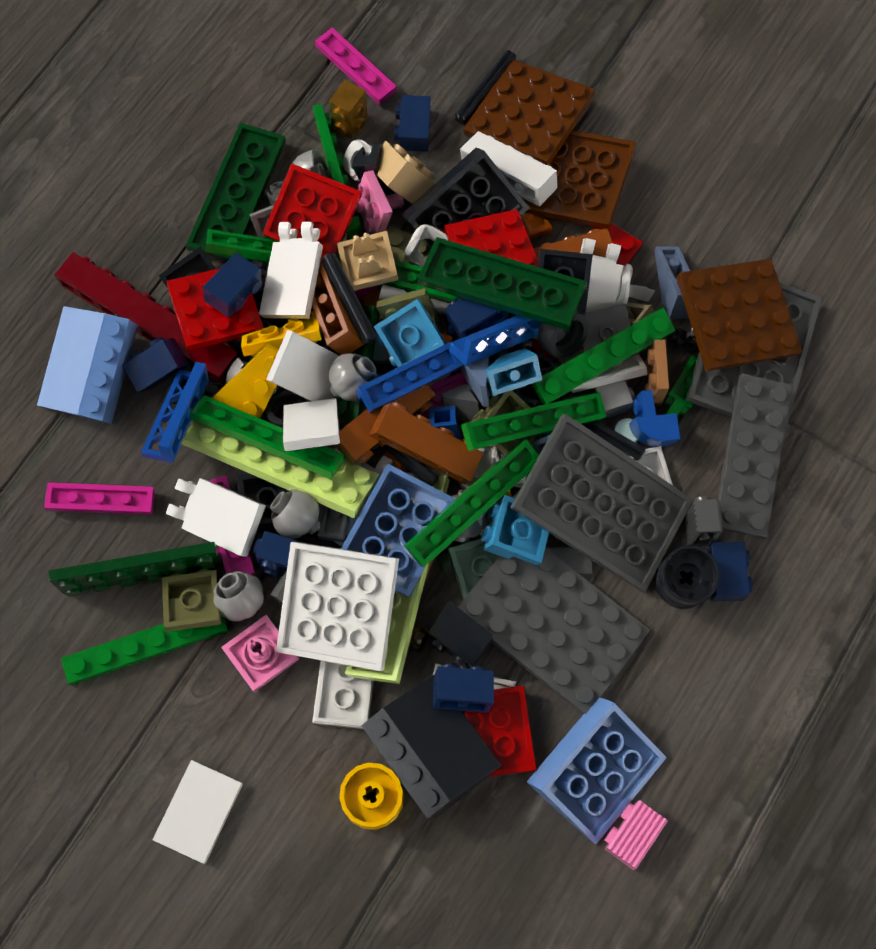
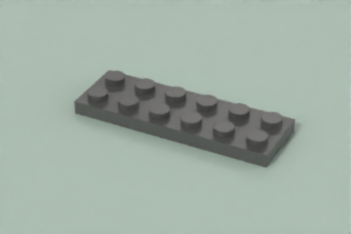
M747 374L739 375L717 499L720 504L723 530L763 539L767 538L792 385Z

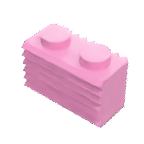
M640 800L634 805L629 803L620 816L624 821L618 829L613 826L604 839L608 843L605 850L632 870L637 869L668 822L667 819Z

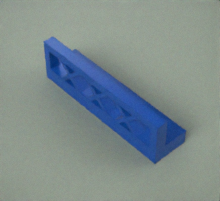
M517 315L451 342L449 351L465 366H468L538 336L541 322Z
M449 342L359 386L356 390L357 402L363 400L369 413L462 368L464 364L449 351L451 343Z
M196 362L192 372L178 370L142 448V457L169 463L174 462L192 421L190 412L201 400L209 382L206 364ZM185 379L187 380V383L184 389L182 390L180 385L182 380ZM178 400V403L173 411L171 405L173 402ZM169 421L165 431H163L161 428L162 424ZM160 442L158 445L160 451L151 450L153 444Z

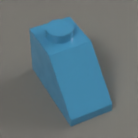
M526 348L499 357L486 369L492 396L542 380L538 357Z

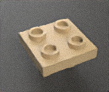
M387 231L372 235L364 233L363 237L355 235L351 240L337 243L342 268L354 291L399 280Z

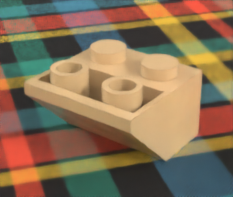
M385 141L382 147L378 176L389 188L414 204L436 184L433 180L435 175L424 167L425 165L418 158L408 155V152L399 144L393 146Z

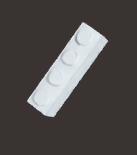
M479 131L460 148L461 160L476 147L484 150L522 198L539 207L558 188L557 170Z

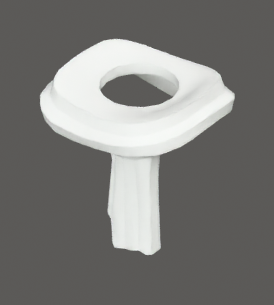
M363 140L352 141L343 159L345 171L356 181L360 180L352 168L354 157L362 147L366 150L364 156L369 155L373 147Z
M427 224L419 226L404 251L405 259L416 266L423 267L427 256H424L419 251L418 245L421 240L431 239L435 241L436 237L449 240L448 235Z
M630 264L623 266L615 306L627 304L629 297L648 302L655 292L653 289L644 286L630 285L633 270Z

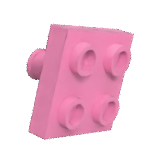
M374 171L364 172L359 184V191L363 194L356 211L361 213L366 232L372 235L386 231L393 212L392 209L403 208L404 201L403 197L398 193L385 196Z
M267 615L221 647L254 693L299 660L295 655L276 652L279 631Z

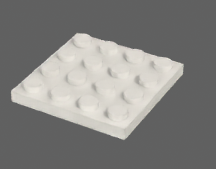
M291 542L276 652L383 671L399 558Z

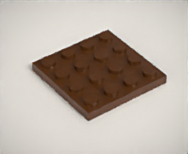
M513 60L464 127V134L472 138L479 131L505 145L513 147L525 155L531 156L545 165H550L595 97V89Z
M572 130L549 165L557 170L558 188L540 207L522 198L530 208L525 213L602 229L607 228L609 230L636 150V142Z
M771 258L680 272L676 276L706 372L798 356L802 352Z

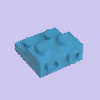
M420 298L374 326L377 331V340L382 346H386L390 353L388 356L389 360L395 368L447 344Z
M507 495L502 496L488 510V516L492 520L490 526H486L482 534V541L486 542L484 550L507 559L515 557L534 565L541 564L549 532L511 509L510 507L515 498Z

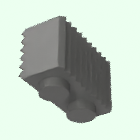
M709 496L695 498V501L684 517V524L686 525L684 529L686 530V540L688 541L686 545L710 546L721 535L720 533L723 532L719 500H711Z

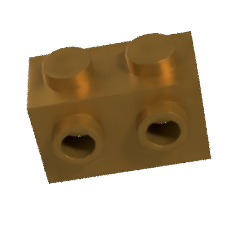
M344 80L329 100L332 129L341 136L353 139L358 132H362L368 119L366 90Z

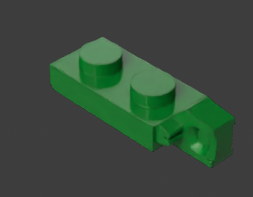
M692 355L688 359L666 396L667 399L664 404L669 407L664 415L677 414L678 416L680 413L684 416L694 404L686 401L685 398L697 362L695 356Z

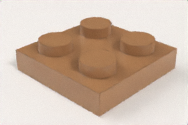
M655 340L652 348L648 349L647 360H644L648 375V383L645 384V390H652L655 408L661 407L669 390L665 340Z

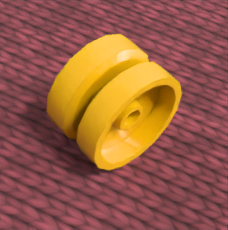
M365 763L356 766L346 775L341 784L339 799L344 813L353 824L363 829L378 830L387 827L397 819L403 807L404 794L399 778L391 769L378 763ZM371 792L377 794V801L374 803L367 800V795Z

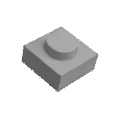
M273 205L249 214L258 237H267L263 235V231L272 212Z

